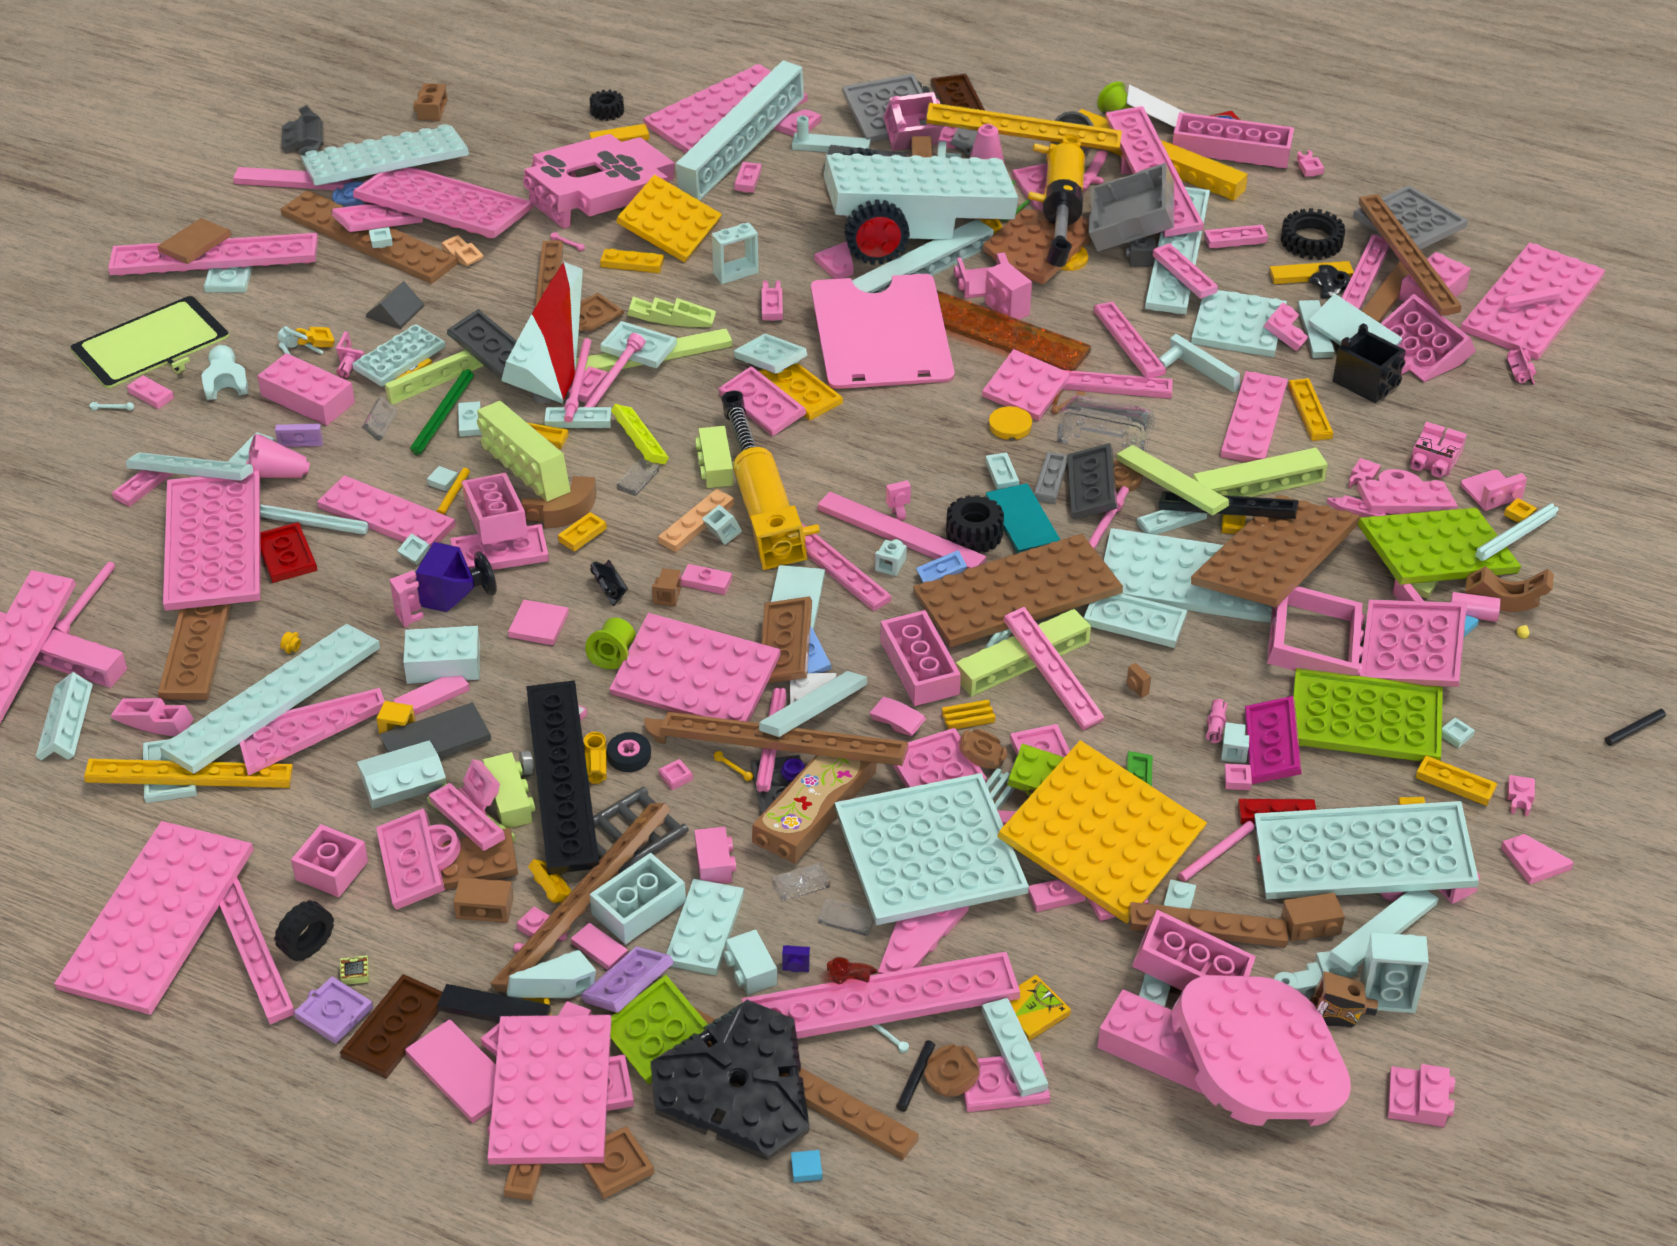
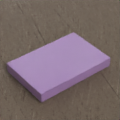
M636 946L585 990L581 997L584 1003L618 1013L674 962L671 955Z

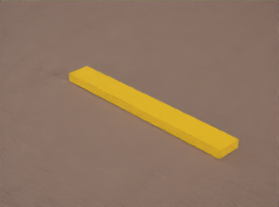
M88 759L84 780L85 783L290 788L293 765L272 764L248 776L245 763L211 762L193 774L173 761Z

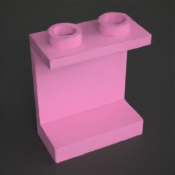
M997 253L996 265L1005 261L1008 262L1005 253ZM958 257L957 266H954V277L958 278L959 291L963 292L965 298L984 297L986 291V272L991 267L965 270L962 258Z

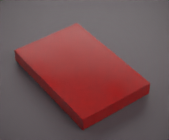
M299 522L260 532L261 555L272 583L318 571Z

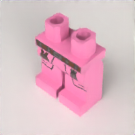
M1426 421L1423 432L1413 448L1410 462L1411 469L1416 471L1430 470L1432 475L1438 478H1442L1443 475L1449 476L1464 450L1467 434L1448 428L1443 439L1445 427Z

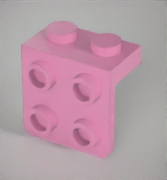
M1494 469L1463 479L1461 487L1484 511L1511 503L1517 498L1522 499L1527 478L1522 473L1506 478L1499 470Z

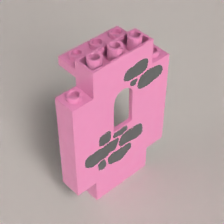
M611 134L534 154L532 167L525 169L523 183L524 187L530 191L529 201H533L535 207L565 229L570 227L571 209L579 208L590 217L627 206L654 174L667 182L673 180L675 163L641 137L620 142ZM592 165L602 170V172L579 178L571 177L567 174L568 172Z

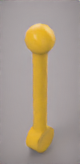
M716 751L714 753L715 761H722L743 775L746 781L753 779L751 772H745L723 756V752Z

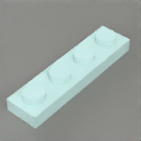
M1005 998L982 1004V1013L1021 1097L1048 1090V1081L1009 999Z

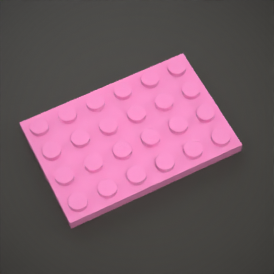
M648 613L628 651L629 657L627 661H623L609 690L612 695L674 713L749 722L781 656V652L778 648Z
M611 1015L500 1016L488 1149L489 1165L604 1163Z

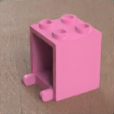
M934 92L901 97L895 96L889 99L883 119L892 151L911 148L910 141L912 136H931V145H936L944 126L934 124L921 126L919 122L927 119L929 103L940 104Z

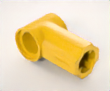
M594 731L586 734L583 740L588 781L591 784H601L603 780L607 779L606 738L602 733Z

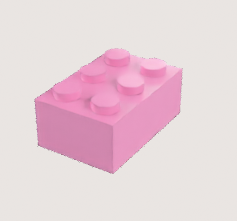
M1437 252L1427 259L1455 297L1467 288L1470 267ZM1410 274L1402 279L1399 300L1405 302L1415 294L1436 310Z

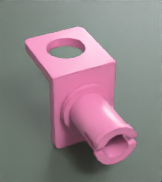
M346 331L336 347L341 362L336 373L340 377H344L345 374V378H348L353 369L352 363L365 354L361 350L351 349V339L349 332Z

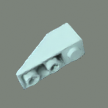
M576 950L510 975L507 996L514 998H572L582 994L594 983L596 969L580 950Z

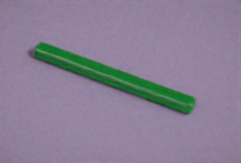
M470 369L462 371L411 445L410 450L414 455L423 453L474 378V374Z

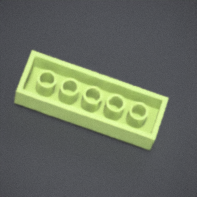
M501 401L477 410L479 418L477 419V425L482 433L481 444L483 448L492 453L495 459L500 460L504 467L509 468L526 486L531 487L537 496L540 495L548 502L571 492L564 453Z

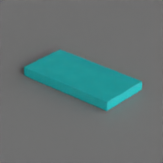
M1028 483L986 492L985 497L996 501L997 505L1002 507V511H1004L1003 530L1017 554L1061 540Z

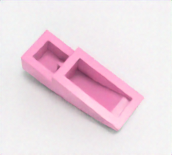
M161 698L122 699L111 714L112 719L125 725L168 736H177L186 730L194 720L185 705H165Z

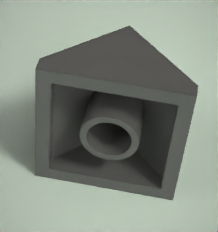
M403 281L366 313V318L402 329L424 307V303Z

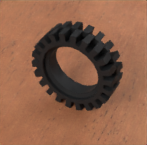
M1309 208L1308 212L1305 209H1300V213L1296 210L1293 211V215L1290 213L1287 215V218L1285 217L1282 226L1281 242L1288 252L1292 251L1293 255L1296 256L1300 253V258H1304L1307 255L1310 260H1313V256H1316L1317 260H1322V256L1327 259L1330 258V255L1335 256L1337 252L1341 251L1346 228L1340 218L1337 219L1335 214L1330 216L1328 211L1323 214L1321 209H1318L1317 212H1313V208ZM1306 228L1318 229L1326 232L1331 237L1319 240L1308 239L1300 236L1296 231Z

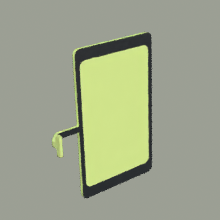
M187 296L71 345V351L105 388H112L165 364H168L177 374L182 373L185 370L184 364L190 362L189 357L174 362L175 360L228 338L229 332L193 296Z

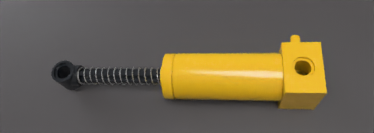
M735 390L728 391L722 396L724 416L727 420L731 421L741 453L736 456L733 462V471L752 525L756 551L762 569L764 571L779 567V565H788L808 560L805 536L819 533V525L802 526L795 505L791 506L772 453L765 448L756 447L745 416L746 410L743 394Z

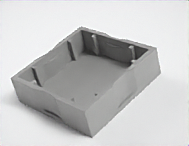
M1166 163L1091 187L1090 204L1092 210L1089 216V235L1097 252L1174 228V180Z

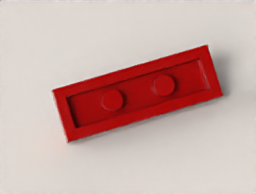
M1315 799L1238 800L1240 824L1251 821L1255 825L1256 813L1316 810Z

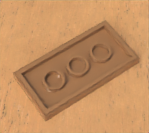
M810 596L767 602L764 605L761 644L778 648L781 652V656L768 683L807 678L812 599Z

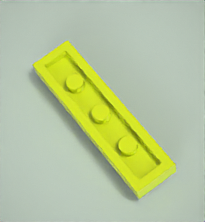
M614 404L611 412L616 417V421L625 429V433L633 440L635 447L644 455V459L651 464L659 463L665 465L669 459L668 455L633 408Z

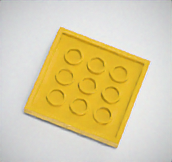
M654 174L617 217L616 223L686 263L720 221L722 214Z

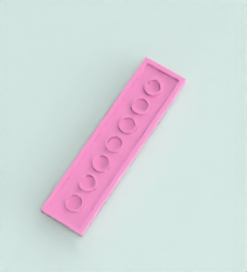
M31 570L0 625V723L76 586L74 579Z

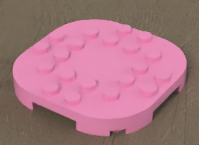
M1207 975L1192 980L1185 987L1173 1006L1172 1022L1175 1032L1184 1033L1199 1069V1073L1195 1077L1197 1085L1212 1104L1217 1106L1220 1103L1224 1109L1232 1111L1230 1117L1257 1126H1263L1267 1119H1307L1310 1126H1317L1330 1121L1347 1101L1351 1089L1350 1077L1332 1035L1317 1008L1309 999L1293 987L1266 977Z

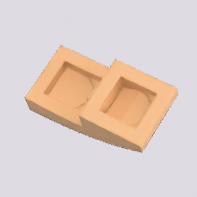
M459 235L442 242L441 248L445 252L457 257L458 262L462 265L469 266L483 259L484 255L472 243L467 244Z

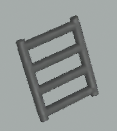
M643 786L594 815V826L599 825L616 842L622 833L607 819L619 813L632 824L638 816L628 808L630 805L640 801L647 807L650 803L656 802L648 796V791ZM667 814L664 824L671 831L662 837H659L653 831L649 835L648 841L650 844L641 850L637 849L634 852V857L623 864L618 870V874L649 853L654 854L683 836V834L689 831L688 827L685 824L680 825ZM597 842L598 856L601 859L607 851Z

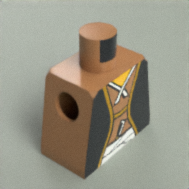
M1325 971L1310 998V1001L1317 1008V1011L1320 1012L1327 1026L1353 1027L1356 1025L1361 1014L1375 1016L1378 1009L1377 1000L1366 998L1365 985L1362 982Z

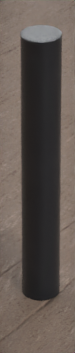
M1658 709L1605 737V742L1608 746H1611L1666 717V713L1663 709Z
M930 1040L925 1041L896 1105L899 1111L905 1112L928 1064L927 1061L933 1053L935 1043Z

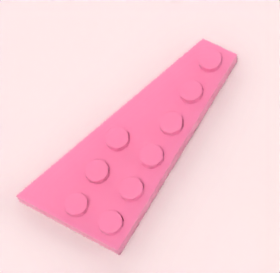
M377 688L286 711L239 743L248 776L378 714L385 701L381 689Z
M969 906L897 921L878 974L920 967L925 956L930 951L933 952L938 946L939 940L946 936L967 913Z

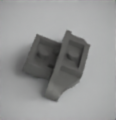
M308 105L299 108L301 114L299 119L289 121L282 126V149L285 153L300 148L299 152L305 155L307 151L317 150L319 146L324 144L323 122Z

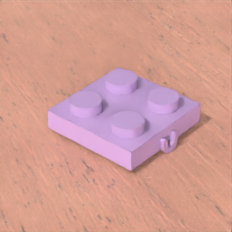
M331 976L317 991L313 989L309 992L308 999L294 1011L297 1020L334 1044H337L373 1009V1004L371 1000Z

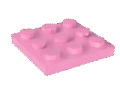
M1013 349L982 390V397L1005 407L1012 406L1024 409L1031 415V418L1039 421L1070 379V373Z
M955 728L908 742V752L903 766L893 765L906 788L982 773L985 783L987 778L978 765L969 761L961 753L958 742L961 737Z

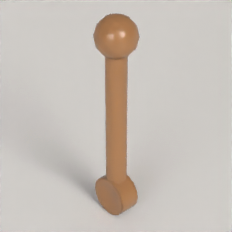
M1078 391L1077 395L1059 406H1053L1051 412L1058 414L1060 409L1078 399H1084L1085 392Z

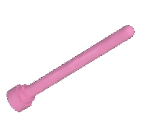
M632 333L629 336L626 344L627 348L584 407H595L632 354L643 348L646 341L641 335Z
M113 562L106 563L64 618L56 621L52 629L70 634L71 623L115 569Z

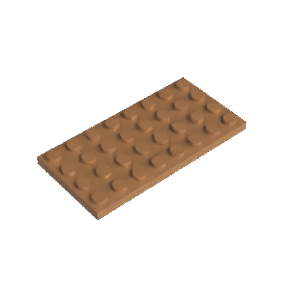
M1277 495V496L1274 498V499H1289V500H1295V499H1291V498H1289L1288 496H1285V495H1280V496ZM1301 500L1299 501L1296 519L1255 516L1191 576V584L1277 607L1358 526L1360 515Z
M1079 534L968 568L962 573L949 574L941 579L914 585L913 593L948 645L954 647L1009 629L1003 621L1004 616L1022 607H1025L1036 621L1123 593V585L1084 535Z

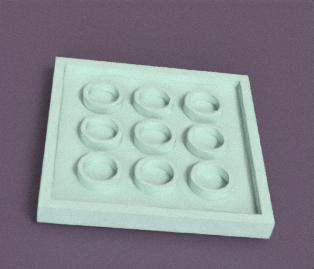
M1217 290V293L1202 298L1191 343L1274 357L1279 338L1263 326L1283 302L1287 305V301Z

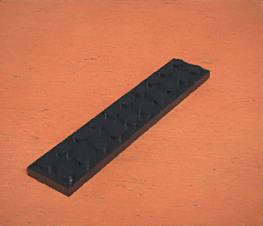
M575 680L526 686L548 875L590 870L600 864Z

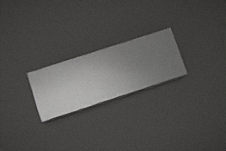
M1047 452L1034 492L1038 501L1056 503L1068 465V455Z

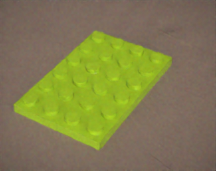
M1477 507L1362 517L1357 524L1400 585L1464 579L1484 566L1489 568L1495 575L1519 573L1521 568L1520 563L1507 547L1484 561H1480L1479 558L1475 557L1477 548L1498 536Z
M1296 668L1293 697L1295 700L1300 746L1421 762L1427 755L1441 761L1443 687Z

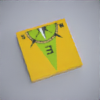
M1037 975L1018 985L1020 999L1010 1000V1004L1028 1041H1031L1071 1015V1009Z

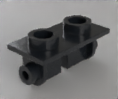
M607 560L605 564L593 562L590 566V571L595 575V579L614 606L628 590V587L610 560Z

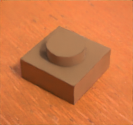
M1137 663L1128 666V687L1141 698L1148 695L1151 676Z

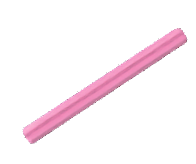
M775 688L773 690L769 716L785 707L787 695L784 688ZM762 748L756 781L757 791L768 792L770 790L777 750Z

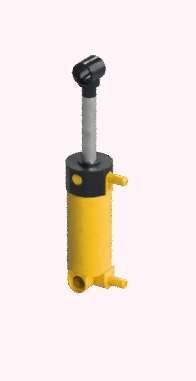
M1074 134L1064 135L1061 144L1050 143L1048 147L1035 143L1032 149L1033 151L1047 154V180L1044 194L1030 191L1027 198L1042 202L1045 218L1050 223L1055 224L1054 239L1051 242L1046 259L1049 264L1056 267H1063L1067 263L1072 247L1071 243L1066 240L1067 225H1071L1079 220L1083 210L1085 154L1080 148L1081 139Z

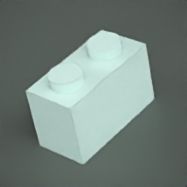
M756 929L726 939L727 951L724 952L725 961L728 967H733L736 983L739 987L743 986L747 995L777 985V967Z

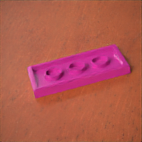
M1290 696L1245 706L1252 784L1302 774L1294 697Z

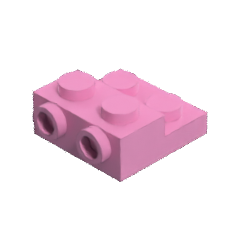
M1421 1064L1420 1070L1391 1066L1388 1118L1445 1127L1447 1117H1452L1454 1112V1100L1449 1099V1093L1453 1094L1455 1077L1449 1076L1450 1068Z

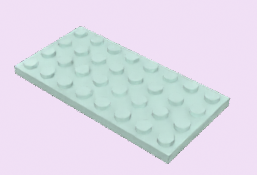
M443 124L436 129L423 128L419 132H403L400 136L395 137L387 135L375 141L367 139L359 144L347 143L343 145L344 147H327L324 151L319 152L315 150L307 151L305 155H301V159L311 180L317 186L467 156L469 152L468 147L452 125Z
M1111 528L1104 562L1123 585V593L1121 594L1189 611L1271 623L1272 606L1191 584V576L1224 545Z
M1461 801L1255 814V828L1266 899L1300 898L1334 892L1336 895L1478 887L1479 879Z

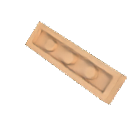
M718 489L714 490L658 536V543L676 553L706 528L702 520L703 517L718 505L728 510L734 505V498Z

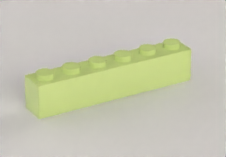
M1312 448L1193 474V479L1220 495L1253 497L1325 481L1328 464L1318 449Z
M1075 609L1038 625L1060 656L1089 643L1091 625ZM1015 636L1002 640L991 647L982 649L956 662V666L961 674L960 685L971 697L1037 667Z

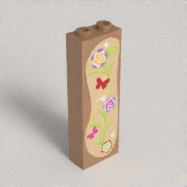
M816 755L754 822L752 826V843L796 864L837 817L835 802L853 799L876 773L877 763Z

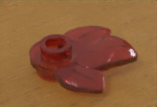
M843 957L833 958V960L827 963L826 967L829 971L828 978L837 984H842L847 979H857L868 983L870 981V974L877 973V969L871 965L850 963L848 959Z

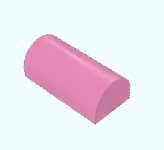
M1457 592L1452 593L1450 602L1466 603V615L1485 621L1497 622L1501 598Z

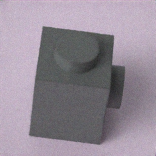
M1140 238L1130 241L1129 246L1125 248V258L1129 259L1130 267L1154 266L1155 258L1152 256L1153 249H1155L1154 238Z

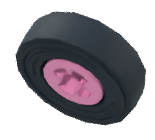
M624 732L613 737L608 743L607 759L612 767L622 772L641 770L651 759V745L642 734Z

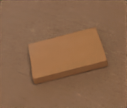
M200 218L157 247L160 253L189 264L229 238L231 232L225 227Z

